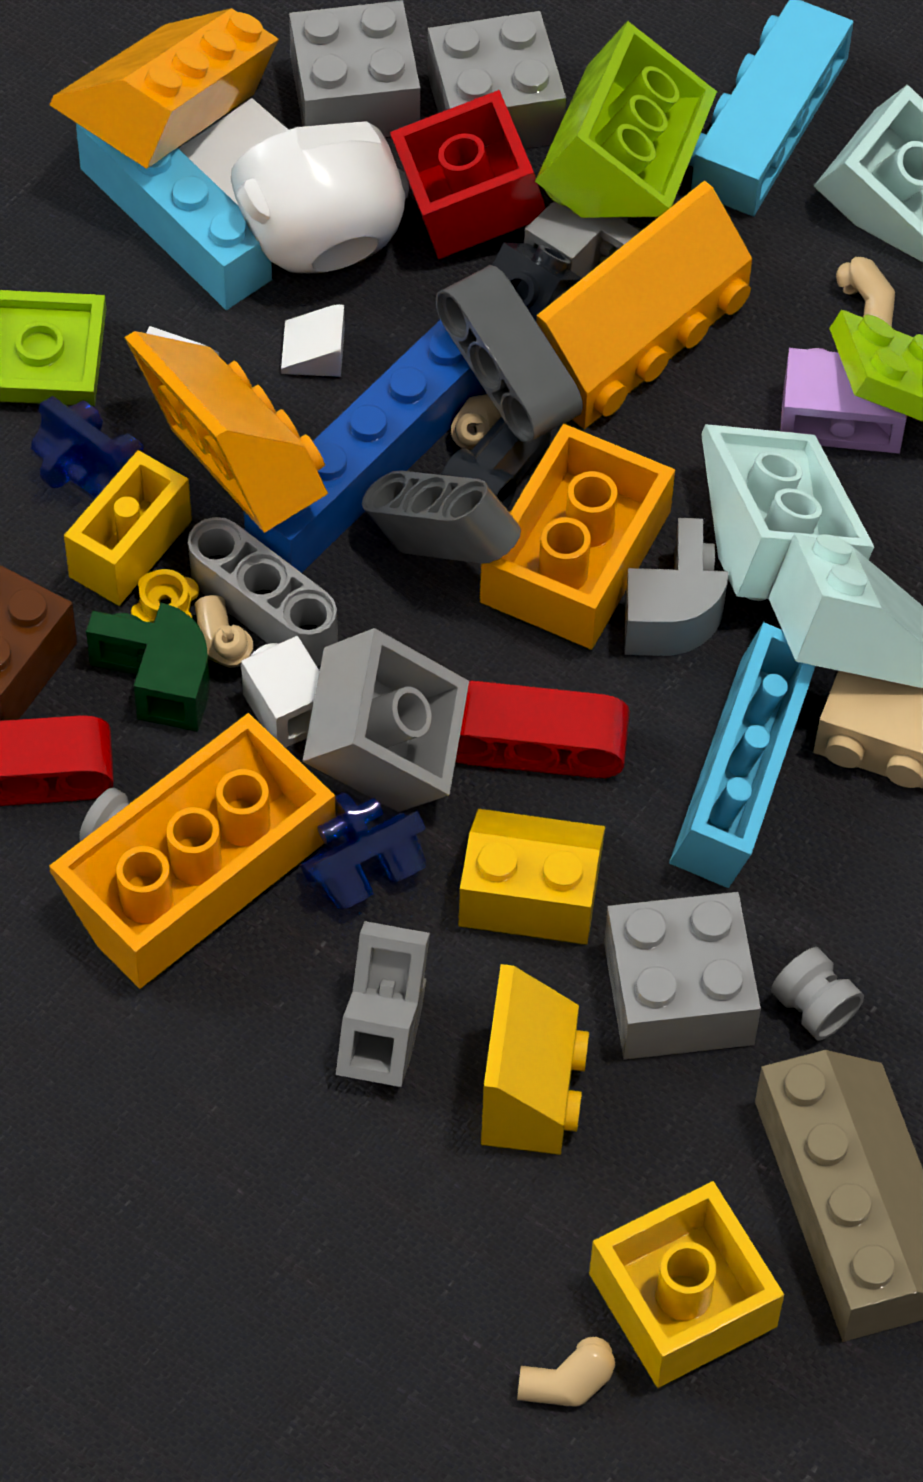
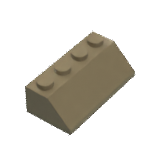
M823 1050L761 1066L755 1104L842 1342L922 1321L923 1168L882 1063Z

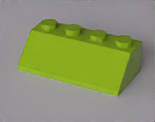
M627 21L587 65L535 182L545 189L553 201L567 206L581 218L659 217L673 205L717 91Z

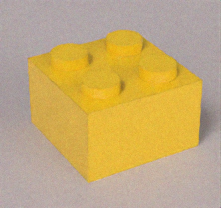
M714 1181L593 1240L589 1275L657 1388L778 1326L784 1293Z

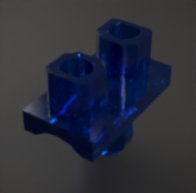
M52 396L40 403L41 425L32 440L31 449L43 459L40 468V478L51 488H59L71 480L97 498L137 450L144 453V445L129 433L119 435L114 439H110L102 433L103 420L100 417L99 411L84 400L67 407Z
M343 792L335 796L336 817L319 825L317 830L321 839L326 844L341 836H344L347 841L300 865L308 882H321L325 892L338 909H346L374 894L360 865L361 862L378 855L390 882L405 879L427 867L421 844L416 834L425 830L426 827L417 811L407 816L404 813H400L368 830L366 823L383 815L380 804L375 798H372L357 806L352 798Z

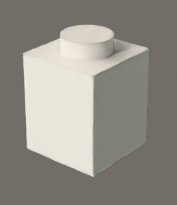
M295 636L280 644H266L254 651L250 657L241 661L242 687L245 699L261 725L285 748L307 738L320 672L299 637Z

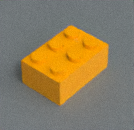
M563 423L510 512L521 528L520 538L516 545L500 559L491 563L481 564L480 603L592 650L626 591L628 568H639L671 512L675 469Z

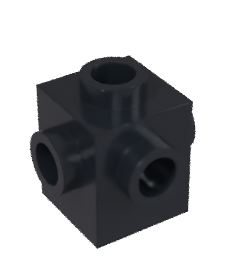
M504 243L492 266L500 269L509 279L535 321L537 314L582 279L568 269L571 261L566 256L544 245H539L538 248H535L529 243Z

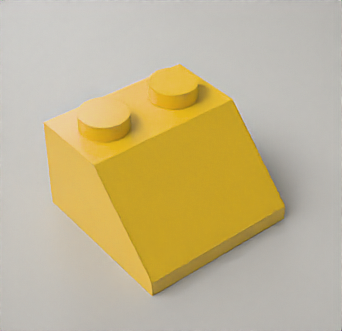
M478 809L469 833L460 885L459 926L588 945L605 826Z
M501 964L484 1080L481 1145L561 1155L564 1130L577 1132L582 1091L569 1090L572 1070L585 1072L589 1032L577 1030L578 1004L511 965Z

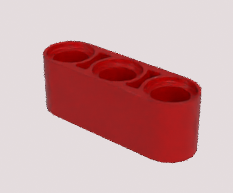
M469 681L455 762L467 765L590 778L612 777L622 772L624 768L630 710L624 701L604 694Z
M80 715L0 721V806L89 800L98 798L108 788H113L111 728L103 719Z

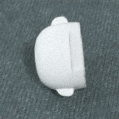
M367 121L304 126L287 130L268 137L251 147L237 160L231 169V184L235 199L246 224L257 241L260 242L263 253L271 262L288 272L310 274L333 271L360 262L377 253L386 246L397 231L404 211V201L409 191L408 179L405 173L397 168L390 147L383 134L377 127Z

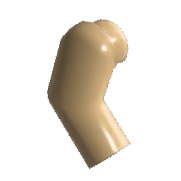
M488 394L469 397L455 416L451 424V435L458 446L472 450L501 417Z
M210 595L198 599L195 602L197 624L206 639L208 660L228 668L240 666L241 661L250 657L253 652L251 636L240 626H229L225 599L223 597Z

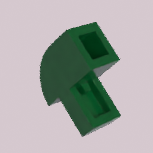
M160 603L154 623L143 621L137 616L128 613L112 615L93 611L86 630L90 665L137 675L134 684L137 719L199 732L210 694L207 643L198 624L182 610L165 603Z

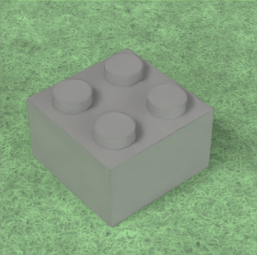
M403 0L289 13L291 63L303 127L367 121L377 127L384 137H391V131L420 121V84Z
M540 11L428 28L427 75L438 113L500 90L524 149L552 145L565 116L566 96Z
M376 628L326 646L323 651L302 762L397 812L449 796L469 680Z
M739 892L608 906L604 946L624 1060L755 1045L761 1007Z

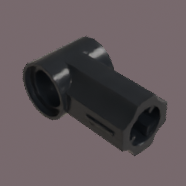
M501 416L471 451L466 448L458 450L448 461L441 475L475 478L485 481L506 509H508L516 493L518 482L550 446L551 432L529 443L522 442L513 434Z

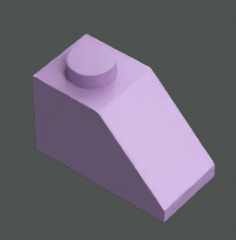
M789 348L784 380L780 431L813 434L821 446L900 454L907 415L854 396L838 352H829L820 348L808 350Z

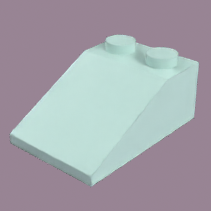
M906 85L873 111L814 187L857 227L922 262L923 99L910 86Z
M705 424L701 435L718 559L724 571H728L729 582L737 597H745L755 601L769 599L794 533L817 538L821 534L839 537L869 560L874 545L815 435Z
M794 533L769 595V601L795 661L923 688V606L843 539L828 534H821L817 538Z

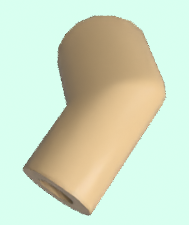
M854 257L851 263L846 262L840 265L836 273L838 286L844 287L843 292L849 295L856 294L859 291L865 300L863 317L865 315L876 316L892 327L895 291L875 263L864 257Z
M587 1337L577 1344V1349L556 1370L521 1366L517 1400L573 1407L583 1405L610 1380L615 1368L612 1348L602 1338Z

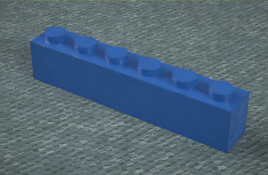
M441 320L313 440L325 463V467L320 469L318 473L328 492L326 496L265 533L244 511L245 531L301 573L365 512L362 506L363 496L376 480L393 471H407L451 428L455 416L469 397L486 394L483 386Z

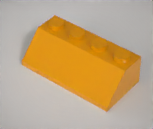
M232 8L168 23L53 95L50 106L148 169L254 95L279 38L263 29L262 24L253 16L237 12Z
M706 181L700 183L537 314L536 323L580 392L583 410L581 415L572 420L584 430L600 416H610L616 412L625 401L629 392L643 381L651 382L657 378L666 367L669 359L684 347L692 348L697 345L715 321L725 313L731 315L737 312L749 297L751 291L749 281L752 257L714 188Z
M134 331L124 337L171 430L264 533L328 494L318 473L320 469L325 467V463L313 441L306 434L301 437L299 436L294 424L284 410L275 411L264 390L258 384L252 387L246 374L235 360L227 365L211 347Z
M247 713L50 864V873L97 947L141 989L336 835L335 795L256 719Z

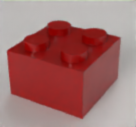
M500 90L390 132L438 259L526 226L546 209L539 186L535 182L534 171Z

